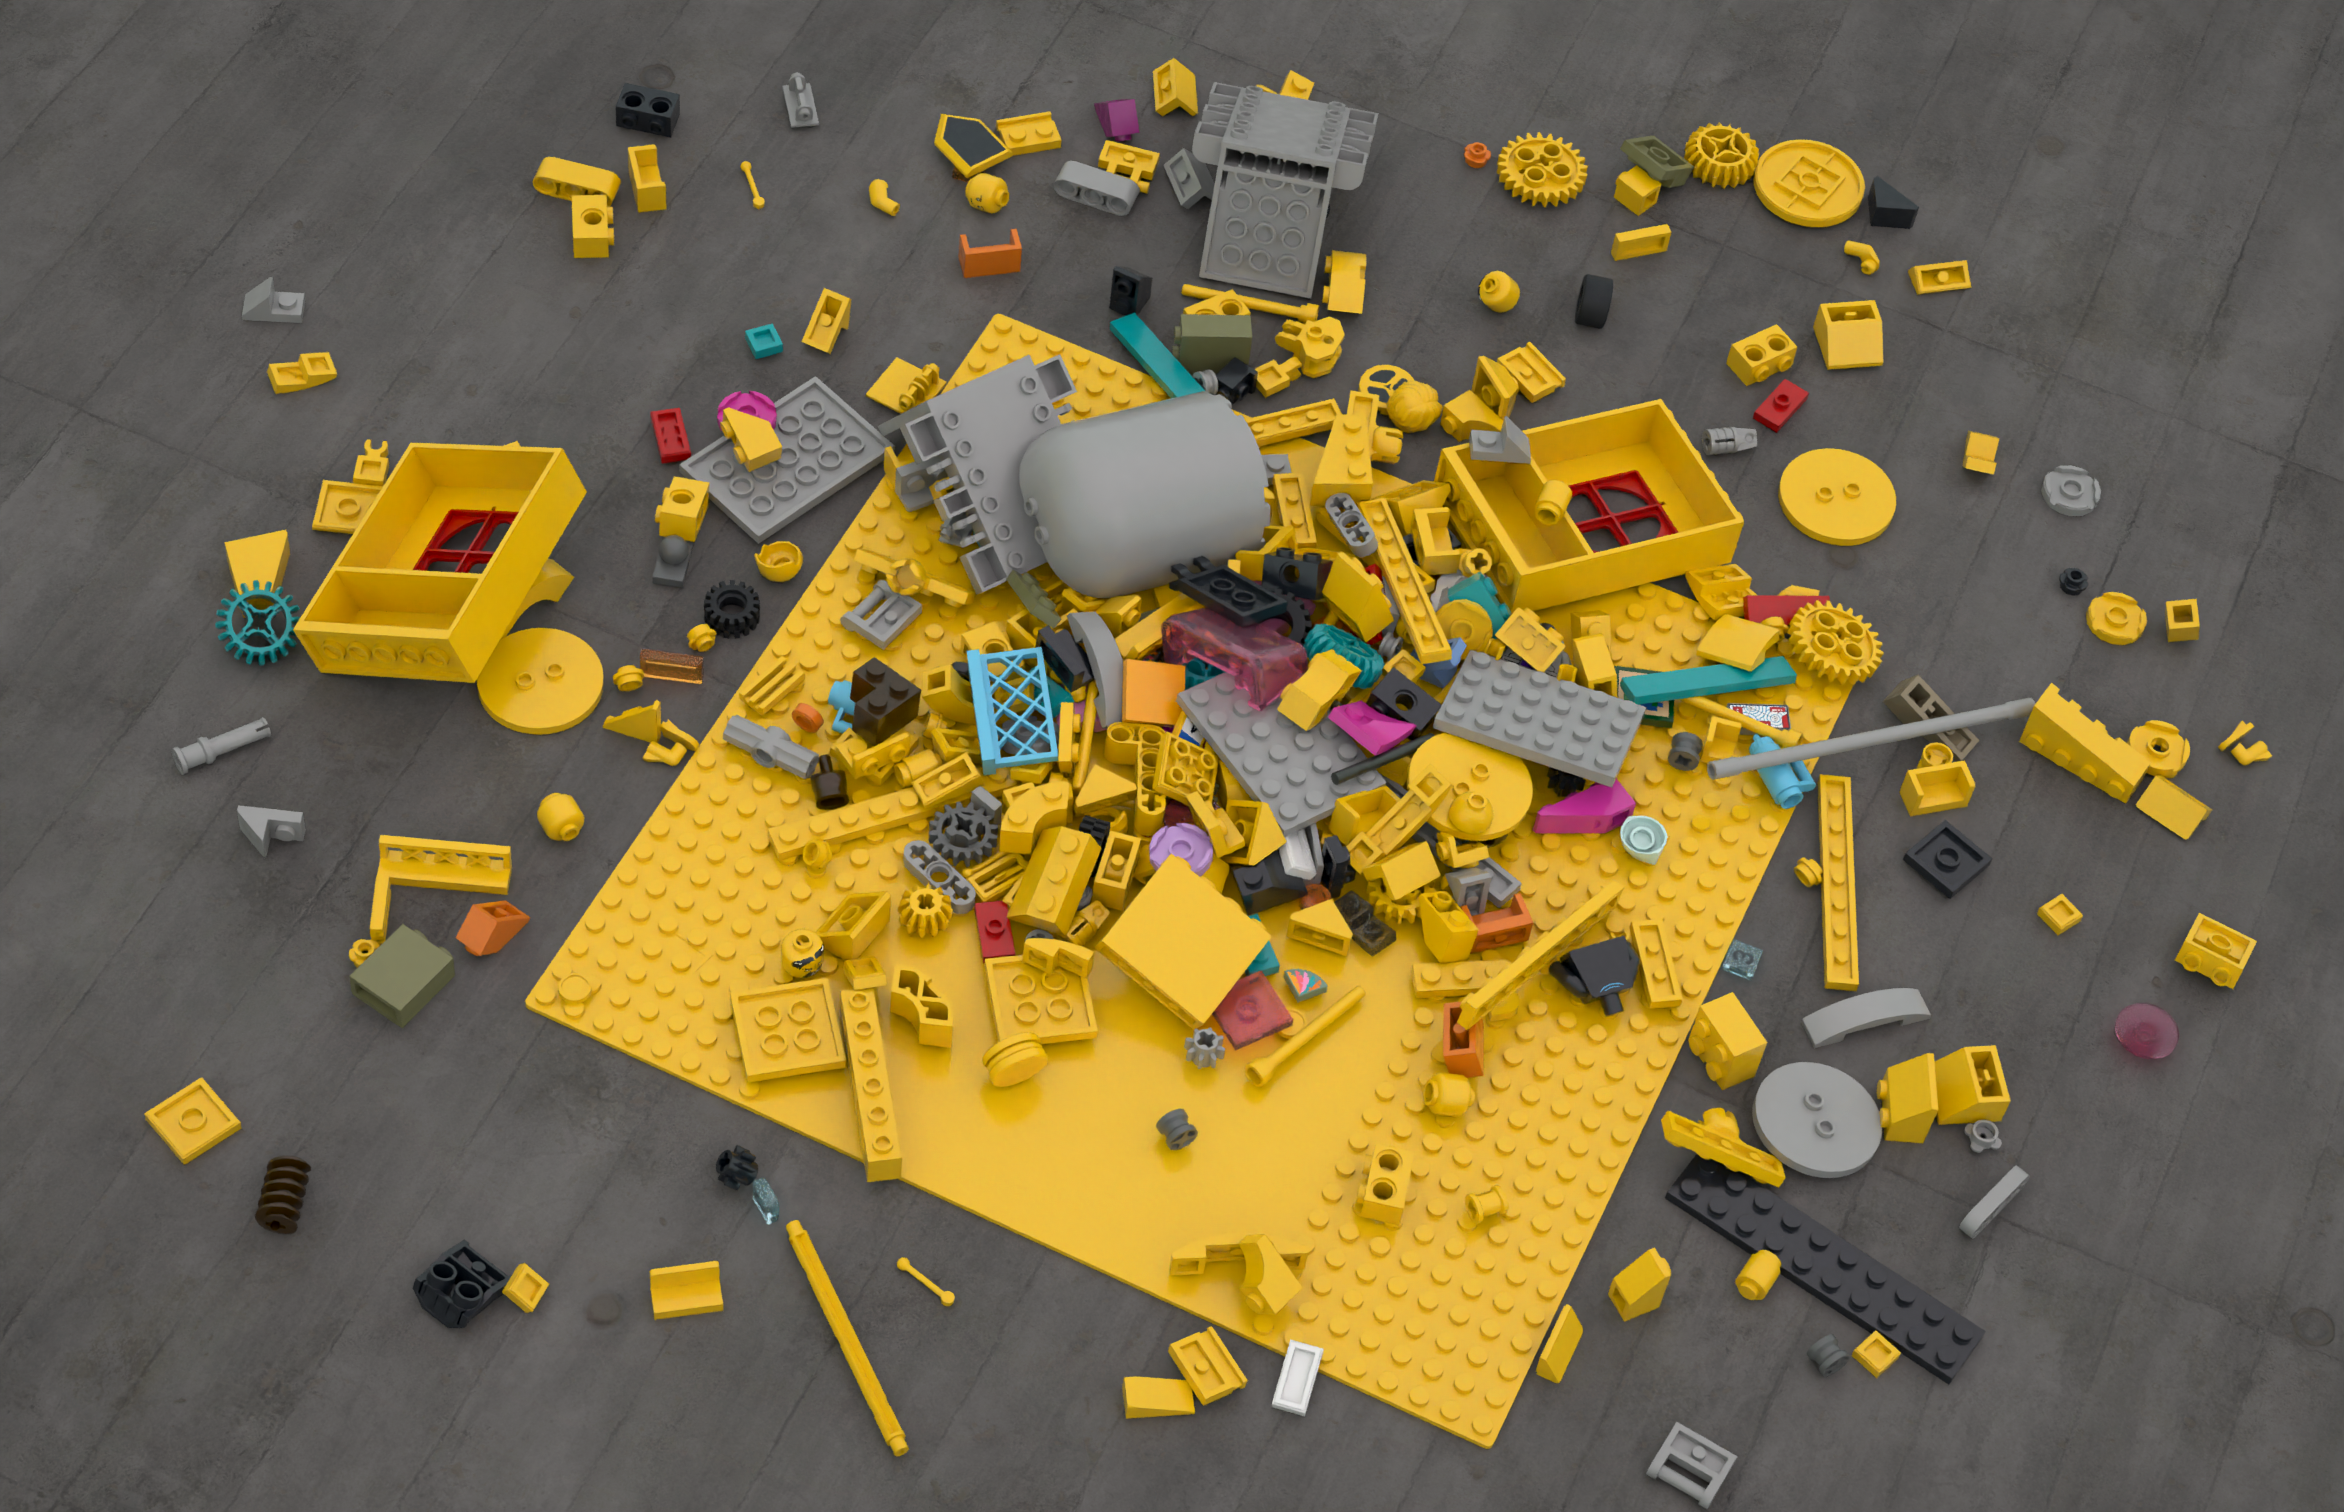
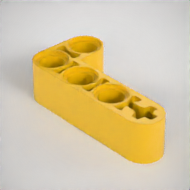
M1115 722L1107 728L1103 752L1104 757L1111 763L1134 765V783L1137 787L1134 798V827L1142 835L1153 836L1162 828L1166 808V795L1152 789L1160 739L1165 731L1156 725Z

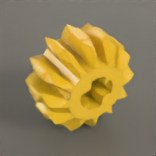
M929 882L925 888H920L915 883L912 891L905 890L897 909L901 926H907L909 935L916 931L919 932L921 939L925 933H930L935 938L938 930L946 931L948 921H950L953 915L950 895H943L942 887L935 890L931 889Z

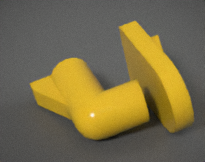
M668 719L667 722H662L660 728L664 737L675 742L674 746L670 750L652 741L642 758L646 762H664L670 766H676L686 754L687 749L696 751L699 743L689 734L679 730Z
M2242 720L2230 737L2222 742L2218 748L2223 752L2243 738L2254 725L2251 722L2246 725ZM2263 741L2256 742L2248 749H2245L2239 743L2231 751L2238 762L2245 766L2253 761H2267L2272 757L2267 745Z

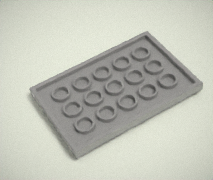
M816 376L774 403L777 413L774 432L782 445L781 459L748 472L744 463L739 464L734 455L733 448L735 445L732 439H726L725 436H722L679 464V472L685 478L710 483L709 500L758 544L884 461L885 447L891 446L893 451L895 450V445Z
M1278 648L1263 655L1261 659L1256 658L1178 693L1176 702L1253 801L1269 804L1284 837L1332 815L1336 807V799L1361 791H1371L1385 786L1387 782L1376 769L1338 785L1332 782V773L1367 759V757L1348 733L1328 718L1331 713L1329 710L1327 711V716L1308 731H1305L1277 710L1282 701L1280 695L1284 688L1302 677L1282 650Z
M1470 650L1435 717L1433 728L1613 787L1644 718L1646 707L1638 705L1633 701L1608 695L1602 691H1595L1577 685L1572 681L1562 679L1559 681L1556 677L1519 666L1514 662H1507L1501 659L1497 661L1495 657L1489 656L1486 653Z

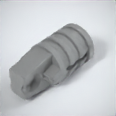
M1735 427L1705 429L1702 434L1703 450L1706 455H1717L1721 453H1736L1737 451L1757 447L1756 429ZM1725 439L1726 441L1720 443L1715 442V440Z

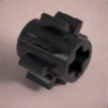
M1549 767L1547 787L1553 788L1558 797H1567L1569 794L1576 792V789L1579 791L1584 790L1586 780L1582 777Z
M736 1145L734 1152L725 1150L721 1153L716 1163V1171L720 1174L718 1180L734 1190H738L740 1184L750 1185L758 1173V1164L754 1162L756 1156L751 1154L750 1150Z

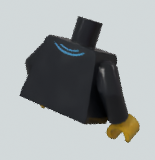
M1624 931L1621 937L1616 938L1614 933H1611L1607 941L1569 951L1560 957V961H1556L1557 957H1555L1539 972L1550 974L1576 998H1580L1584 1004L1600 1000L1605 1017H1610L1624 1012L1619 994L1633 987L1634 981L1637 978L1640 958L1631 943L1628 942L1629 933Z

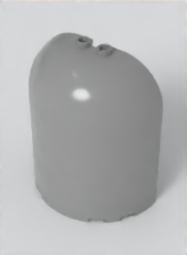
M1201 391L1064 423L1047 430L1030 444L1022 458L1019 473L1024 508L1028 516H1035L1037 518L1039 526L1035 528L1034 532L1036 541L1041 545L1052 570L1065 584L1075 591L1090 597L1106 599L1124 596L1167 585L1169 582L1178 580L1177 575L1171 572V566L1181 563L1190 572L1196 574L1200 572V569L1193 564L1194 558L1204 556L1216 567L1221 565L1227 566L1228 560H1236L1235 554L1239 550L1260 551L1266 543L1264 538H1262L1264 527L1270 524V505L1265 502L1264 487L1269 486L1266 469L1250 427L1242 415L1236 416L1231 410V402L1220 394L1212 395L1209 391Z

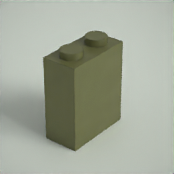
M1181 314L1179 326H1174V344H1177V346H1172L1171 353L1190 375L1209 369L1216 375L1234 357L1248 365L1252 344L1251 315Z
M402 924L349 976L351 991L361 1001L403 1028L455 976L454 959L447 949L436 947L428 941L422 932L416 929L411 930Z

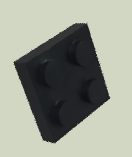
M1947 820L1940 823L1909 849L1903 858L1908 865L1949 899L1989 867L1993 859Z

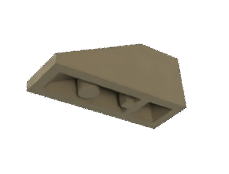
M1919 674L1901 681L1883 701L1903 724L1955 714ZM1968 727L1922 736L1930 743L1938 742L1948 746L1953 753V759L1956 761H1962L1980 741Z

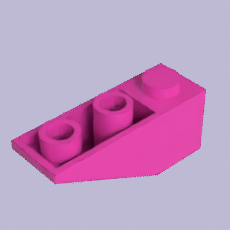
M1617 778L1613 787L1595 782L1590 788L1579 793L1573 792L1564 800L1554 805L1547 804L1537 812L1533 831L1535 833H1607L1622 826L1627 817L1633 815L1636 803Z

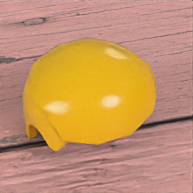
M777 541L770 545L764 544L760 554H754L761 575L773 582L783 583L792 579L799 572L803 564V555L800 549L789 541Z

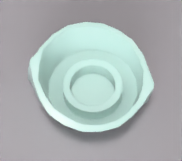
M1629 816L1621 826L1620 837L1625 851L1639 861L1655 865L1668 838L1663 825L1651 817Z

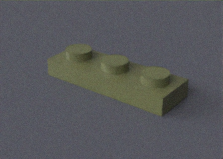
M1012 570L1006 580L1030 614L1050 627L1055 628L1061 620L1055 611L1057 605L1047 598L1048 593L1038 586L1040 582L1027 572L1021 575L1017 571Z

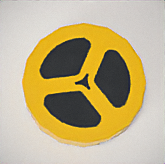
M1377 365L1367 369L1361 376L1358 392L1379 395L1377 410L1380 411V414L1389 415L1386 403L1390 396L1403 382L1415 380L1407 371L1400 367Z

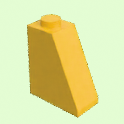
M286 530L224 542L235 590L239 595L243 594L240 585L246 583L249 591H252L254 580L259 581V590L265 589L267 581L271 582L270 592L275 593L276 589L282 585L290 556ZM251 599L247 601L249 605L251 604L258 610H265L274 605V603L265 599Z

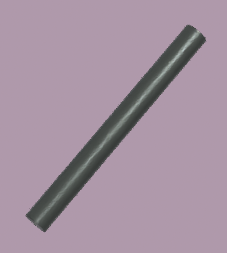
M1433 733L1426 734L1379 755L1331 774V780L1335 785H1338L1411 755L1424 742L1435 735Z

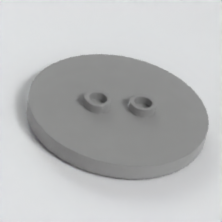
M1796 1062L1777 1068L1763 1080L1753 1101V1123L1765 1147L1782 1163L1803 1174L1820 1178H1838L1853 1174L1871 1160L1881 1141L1882 1127L1880 1125V1114L1870 1094L1851 1076L1828 1065L1814 1062Z

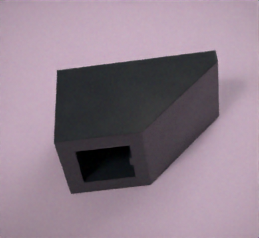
M1115 266L1113 269L1109 309L1125 316L1136 313L1138 316L1150 299L1153 278L1128 267Z

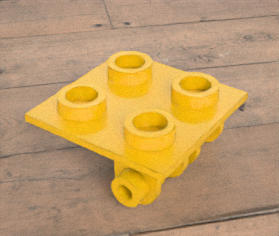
M896 357L865 396L902 414L936 397L947 382L939 378L940 369L934 363L925 365L923 369H920Z

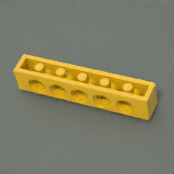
M874 988L841 990L840 1017L867 1182L900 1179L902 1155Z

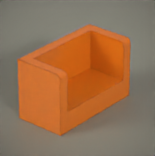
M1010 229L1009 244L969 248L966 234L960 235L958 258L964 278L1020 272L1022 246L1017 229Z
M1521 893L1513 895L1509 908L1471 916L1467 905L1460 906L1479 929L1470 954L1529 940L1533 920Z

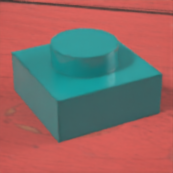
M773 323L745 331V339L755 359L783 352V343Z

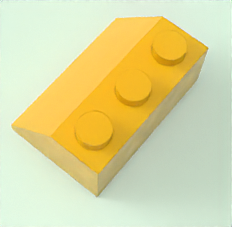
M1063 826L1042 829L1007 918L1066 936L1101 851V847L1090 834Z

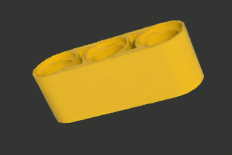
M545 157L532 183L534 188L542 194L572 201V196L607 195V207H610L619 190L621 180L618 175L609 170L556 157Z

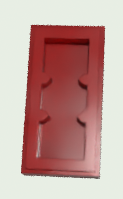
M1784 379L1757 408L1753 419L1777 433L1807 400L1809 392Z
M680 408L650 412L661 463L684 461L690 458L691 450Z
M1003 901L975 903L974 912L982 962L985 963V959L1015 956L1010 919L1007 918V904Z

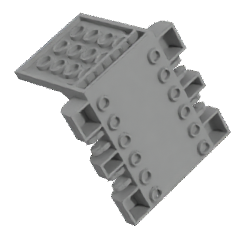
M1214 82L1208 104H1205L1202 121H1199L1195 130L1192 152L1197 160L1203 163L1218 165L1199 277L1311 298L1332 187L1353 190L1362 183L1379 113L1348 108L1341 102L1332 101L1327 104L1264 92L1262 88L1257 86L1243 88Z
M1060 354L1037 365H1034L1030 355H1027L929 399L878 426L883 436L899 429L901 430L916 465L939 455L941 462L927 467L928 475L935 474L941 471L942 468H945L949 479L937 482L934 488L938 492L953 485L955 491L933 501L942 521L963 512L966 513V518L952 524L954 531L963 529L968 524L972 526L975 535L963 538L960 544L964 548L978 541L981 547L959 558L976 595L1006 582V578L1012 570L1023 574L1047 562L1042 547L1035 538L1034 532L1035 528L1039 526L1038 520L1035 516H1028L1024 508L1019 473L1022 458L1030 444L1047 430L1061 425L1058 415L1062 416L1072 409L1070 403L1054 409L1052 403L1077 392Z

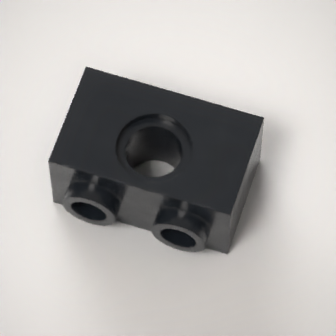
M1277 547L1276 552L1264 554L1261 586L1275 593L1276 589H1282L1283 595H1287L1290 592L1299 598L1309 600L1323 599L1322 590L1331 571L1333 561L1322 559V554L1304 552L1303 555L1295 554V549ZM1295 567L1299 570V579L1295 575Z
M1394 667L1375 687L1366 702L1368 706L1388 717L1414 723L1416 727L1412 734L1407 737L1411 741L1419 738L1435 720L1442 706ZM1396 704L1404 705L1408 711L1400 710Z

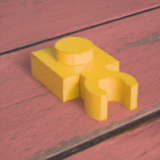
M367 439L364 444L365 455H358L353 483L384 486L389 469V458H386L388 456L387 441L382 442L380 449H372L371 440Z

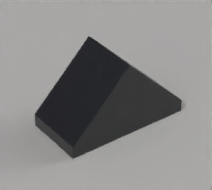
M1879 176L1873 179L1868 195L1870 225L1904 229L1913 227L1919 207Z

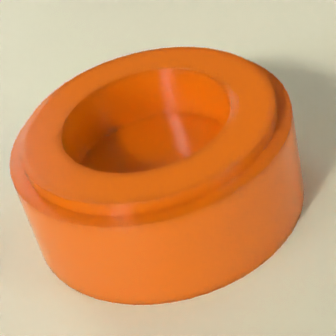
M799 703L792 712L794 722L801 729L809 733H816L824 723L821 714L808 704Z

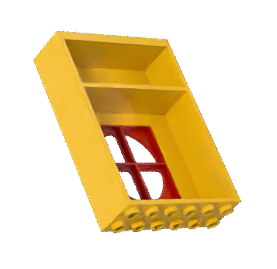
M1662 399L1523 430L1522 432L1529 438L1530 464L1472 460L1469 443L1441 450L1434 482L1450 483L1451 487L1443 507L1449 508V520L1467 549L1482 548L1492 558L1491 569L1485 575L1491 578L1497 588L1498 593L1496 595L1501 603H1506L1512 614L1518 607L1523 611L1526 607L1536 611L1686 574V570L1731 563L1744 526L1741 513L1733 506L1728 494L1723 491L1715 479L1714 473L1708 469L1699 451L1691 444L1686 432L1681 429L1672 411L1666 407ZM1551 480L1562 481L1571 489L1572 498L1579 494L1587 495L1601 517L1574 523L1566 511L1562 520L1558 521L1555 525H1545L1538 521L1535 516V504L1546 482ZM1612 489L1624 491L1641 498L1648 506L1612 513L1598 490ZM1654 517L1659 521L1660 530L1656 538L1634 544L1631 543L1620 526L1624 523ZM1603 528L1608 529L1620 547L1600 552L1592 550L1582 533Z
M410 443L293 629L320 673L475 683L587 493L563 448ZM484 522L468 550L440 549L446 541L461 530ZM506 523L511 525L495 552L482 551L499 524ZM436 561L459 562L454 572L428 571L429 565ZM475 564H487L482 574L469 573V571Z

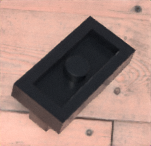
M1337 835L1325 838L1322 850L1324 868L1321 883L1329 899L1340 897L1343 885L1354 881L1356 870L1350 865V854L1347 847L1342 846Z

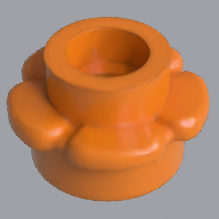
M1482 143L1469 144L1464 149L1465 162L1470 167H1484L1487 160L1491 158V152Z

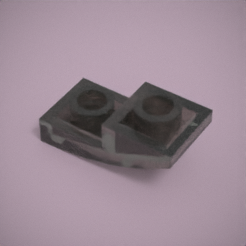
M1349 891L1334 902L1353 933L1352 939L1372 957L1396 941V931L1374 916L1373 906L1354 891Z

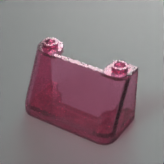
M1207 607L1171 615L1161 624L1165 663L1183 665L1184 663L1188 664L1197 657L1233 675L1235 678V688L1241 690L1244 687L1251 696L1248 705L1260 712L1280 696L1288 684L1296 682L1308 670L1306 650L1299 642H1295L1258 623L1240 627Z

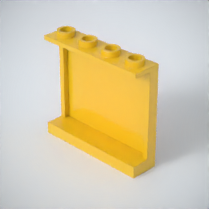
M1170 854L1094 948L1194 1030L1206 1022L1272 936L1266 932V927L1260 921L1254 918L1250 919L1244 914L1236 901L1231 898H1225L1216 891V886L1213 882L1194 873L1191 870L1190 864L1185 859Z

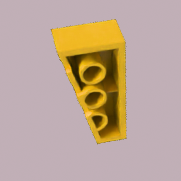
M2051 683L2034 705L2019 742L2126 804L2143 781L2151 762L2120 737L2113 739L2108 735L2104 724L2097 719L2094 722L2088 719L2079 711L2082 708L2074 700L2067 702L2057 694L2060 689Z

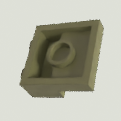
M1654 135L1627 139L1620 148V150L1628 155L1629 161L1648 172L1651 178L1659 181L1662 186L1667 188L1684 185L1694 168L1693 165Z

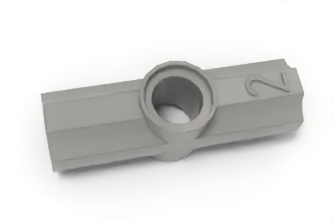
M736 715L730 718L723 732V740L750 752L753 759L766 768H773L776 765L806 779L812 776L819 761V754L791 741L789 735L776 726H769L766 729Z

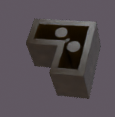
M872 658L853 672L850 699L855 702L852 731L873 746L882 743L918 717L921 689L877 658Z

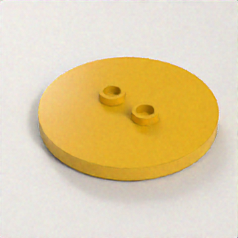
M1789 140L1772 146L1759 158L1753 178L1756 194L1766 208L1788 222L1806 227H1828L1848 220L1859 209L1865 192V181L1856 163L1839 149L1813 140Z
M1817 449L1799 455L1785 468L1779 483V503L1787 519L1805 535L1831 545H1859L1877 538L1891 523L1896 509L1895 490L1883 470L1869 459L1842 449Z
M552 628L525 629L502 638L477 678V689L481 704L495 721L511 730L535 735L561 732L585 720L598 705L604 686L602 665L595 651L579 637L566 631Z
M1446 732L1428 739L1413 755L1407 772L1408 791L1410 790L1408 785L1430 763L1453 785L1443 802L1427 820L1430 825L1439 831L1446 832L1459 839L1486 841L1510 833L1525 818L1532 801L1533 786L1529 771L1520 757ZM1465 792H1480L1490 801L1493 807V820L1491 826L1486 831L1479 834H1469L1459 830L1452 823L1449 809L1454 799Z

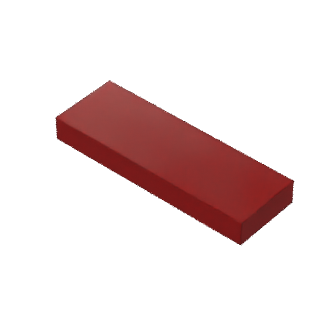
M1747 595L1743 597L1744 619L1760 624L1767 618L1781 617L1784 620V624L1790 627L1789 623L1800 607L1804 608L1808 602L1814 605L1816 600H1819L1824 606L1827 600L1830 601V596Z

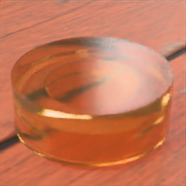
M1307 885L1308 895L1299 898V907L1303 910L1332 899L1331 893L1322 885Z

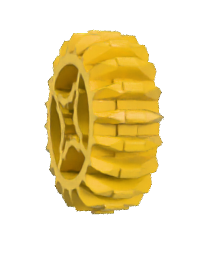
M1719 122L1716 126H1713L1711 123H1708L1706 127L1699 126L1698 130L1690 135L1684 149V159L1694 166L1692 170L1693 178H1701L1702 184L1706 182L1712 183V187L1721 185L1725 189L1727 185H1730L1732 188H1735L1737 184L1744 185L1747 179H1751L1754 175L1756 165L1759 163V148L1756 147V140L1750 139V133H1742L1741 127L1734 129L1731 127V124L1722 126Z

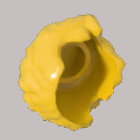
M1418 381L1403 382L1386 403L1387 413L1391 422L1405 433L1426 430L1440 417L1443 406L1438 402L1437 391L1430 385Z

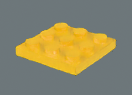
M1023 955L985 959L984 967L998 1042L1025 1032L1037 1034L1041 1044L1097 1038L1098 1029L1088 978H1083L1058 965L1051 975L1023 962Z
M828 978L730 992V1001L747 1083L846 1068V1057Z

